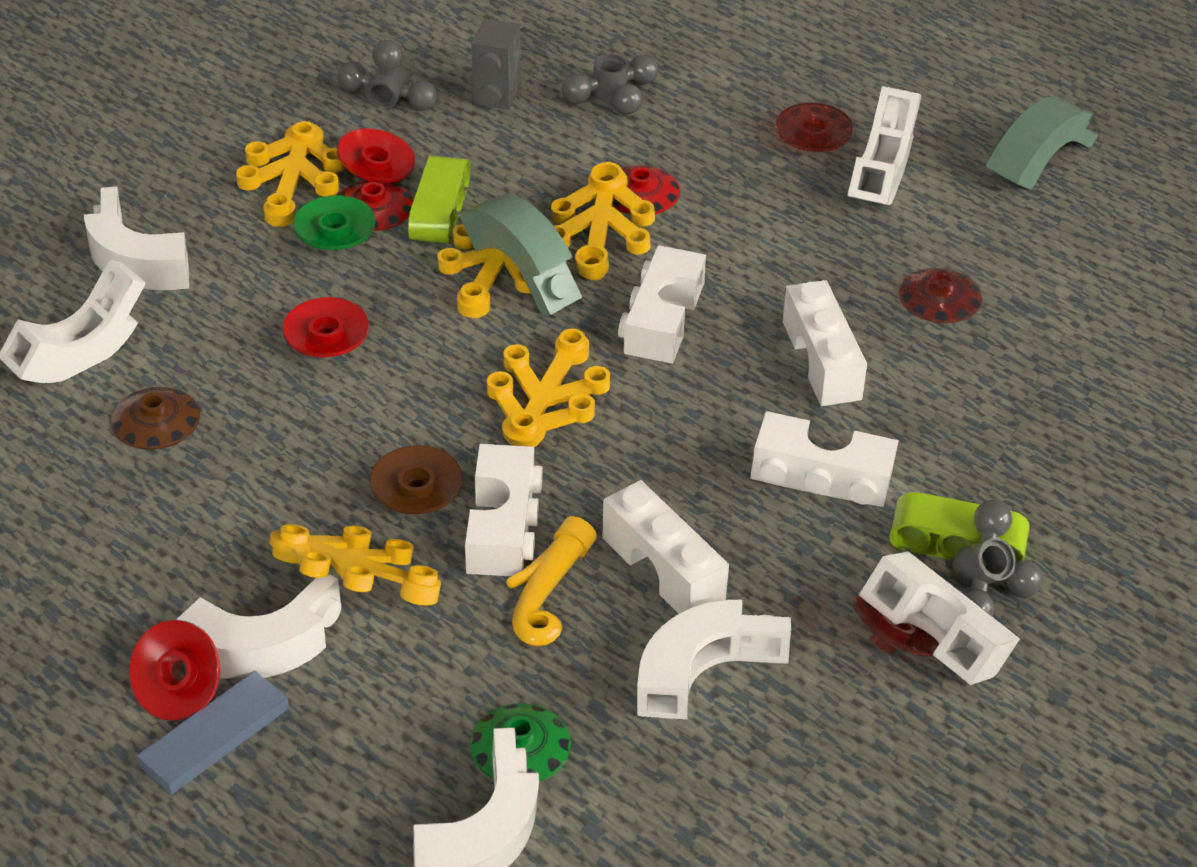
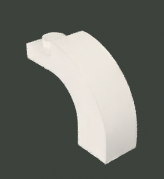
M882 86L866 150L862 158H856L848 191L849 197L891 205L909 157L921 94Z
M117 187L101 188V204L94 205V214H84L90 253L99 269L103 271L109 259L123 262L146 283L143 289H188L189 262L184 232L153 235L130 230L122 224Z
M109 259L87 301L77 312L63 321L48 325L17 320L0 351V359L20 379L39 383L61 382L111 357L134 331L138 322L129 313L146 283L123 262Z
M330 574L326 577L315 578L288 605L278 611L261 616L234 615L200 597L176 620L191 622L202 628L210 636L216 646L220 659V678L243 680L254 671L263 678L271 677L301 666L326 648L324 627H330L337 620L341 612L339 580Z
M722 600L692 607L671 618L652 636L642 654L637 684V716L687 719L689 690L693 681L704 670L716 664L729 661L788 664L791 617L742 615V600Z
M494 728L492 747L494 793L484 808L475 815L454 823L414 825V867H508L519 856L526 846L535 821L539 773H527L525 748H516L515 728Z

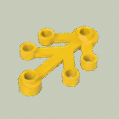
M307 121L297 122L286 130L285 137L268 145L261 141H255L247 144L245 147L246 162L249 165L242 166L236 171L237 185L240 189L247 191L255 190L262 183L282 175L276 193L271 194L263 205L264 219L271 226L284 227L294 222L296 205L292 198L300 175L315 187V192L319 196H332L339 192L338 176L335 173L343 171L345 167L338 158L337 148H329L323 143V131L315 124ZM290 151L288 156L263 166L271 158ZM311 153L322 161L323 168L326 171L321 172L306 159L307 154Z
M603 162L597 164L591 170V174L588 177V185L566 198L556 199L551 204L552 219L554 222L561 224L554 227L567 247L571 244L570 237L591 226L588 245L578 249L575 254L577 272L588 280H599L609 270L608 252L604 248L608 225L626 239V248L631 254H644L651 247L649 232L637 226L646 227L654 222V205L650 201L642 200L627 188V176L616 163ZM596 198L595 205L576 215V208ZM613 198L630 209L631 221L612 207Z
M463 224L454 227L453 244L456 248H445L438 253L439 271L447 275L459 273L464 268L484 263L474 282L464 284L457 294V310L461 315L468 318H479L490 311V293L488 291L504 265L515 280V288L522 293H531L518 267L502 251L496 248H486L478 252L474 249L461 253L458 249L469 250L474 248Z
M571 328L560 333V336L555 341V358L541 382L529 365V350L525 346L514 344L505 348L503 352L504 368L514 374L530 400L523 410L513 395V378L510 374L494 372L488 376L487 394L490 398L497 401L506 416L502 423V434L510 445L535 447L544 439L548 430L575 422L586 423L594 418L595 401L590 394L601 395L610 389V372L608 369L602 366H592L585 371L584 379L560 386L571 365H579L589 357V340L582 331ZM569 401L568 408L544 414L547 407Z
M286 524L281 526V530L273 531L270 534L269 544L273 547L272 555L284 562L298 563L300 565L299 570L304 575L316 578L328 576L331 564L342 577L343 586L349 590L357 592L370 591L375 575L402 584L400 596L407 602L417 605H433L438 602L441 581L437 578L438 572L435 569L415 565L411 566L408 572L383 564H410L414 546L408 541L389 539L386 541L385 549H369L372 533L369 529L360 526L344 527L343 536L309 535V530L303 526Z

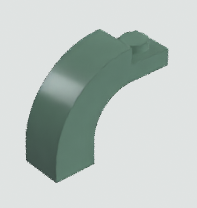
M1058 96L1041 99L1023 112L1011 125L998 143L985 167L1020 186L1032 189L1048 161L1063 145L1071 141L1079 142L1089 148L1093 145L1098 134L1086 129L1092 114Z
M503 194L459 214L476 252L486 248H496L505 253L515 263L523 275L540 313L544 317L582 298L565 262L572 258L567 245L551 222L532 204L517 196Z

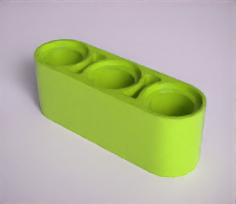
M429 155L410 211L408 225L410 240L451 244L452 240H449V236H453V229L456 227L459 218L457 211L461 212L467 192L464 190V187L469 186V159Z
M920 492L903 494L899 497L889 533L890 542L898 550L905 551V548H910L913 553L951 560V557H955L961 548L980 542L981 533L975 527L974 514L981 504ZM1010 510L1012 514L1011 527L1004 535L998 538L1006 541L1011 546L1017 561L1025 559L1030 526L1023 515ZM982 557L983 565L986 567L985 560Z

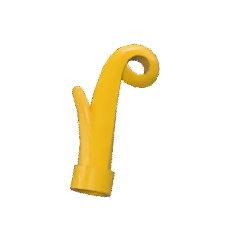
M567 517L554 534V541L530 565L509 577L506 581L507 586L513 589L527 582L514 608L512 625L513 631L520 640L529 646H546L555 641L561 633L562 624L558 617L548 611L539 610V608L579 557L583 558L596 541L597 534L594 528L587 521L579 517ZM534 625H545L546 627H543V628L539 629V628H534V627H532V626H534Z

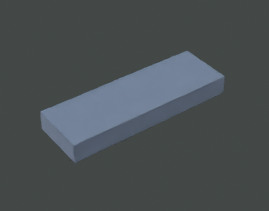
M254 671L209 703L204 709L192 715L138 754V765L172 795L289 709L288 697Z

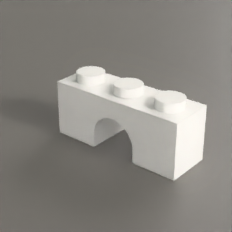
M658 245L652 260H645L641 273V286H634L630 298V312H623L619 323L618 337L624 338V354L673 364L684 337L685 308L695 309L704 286L705 254Z
M827 280L786 286L783 324L794 348H807L809 359L808 379L820 405L827 406L862 400L867 362Z
M766 411L754 448L750 479L814 494L850 500L859 504L884 507L899 440L854 431L852 440L847 447L840 450H824L815 446L809 440V420Z
M493 444L479 445L475 472L476 506L494 507L496 509H470L465 541L466 574L513 576L523 570L524 560L533 561L535 532H528V526H537L539 499L532 498V493H541L543 474L542 466H534V447Z
M642 480L603 499L602 538L630 566L648 556L658 573L659 595L678 614L698 605L726 600L729 563Z
M908 551L883 556L859 594L861 598L895 625L909 623L929 633L939 643L933 655L970 685L993 678L1020 640L1019 637Z

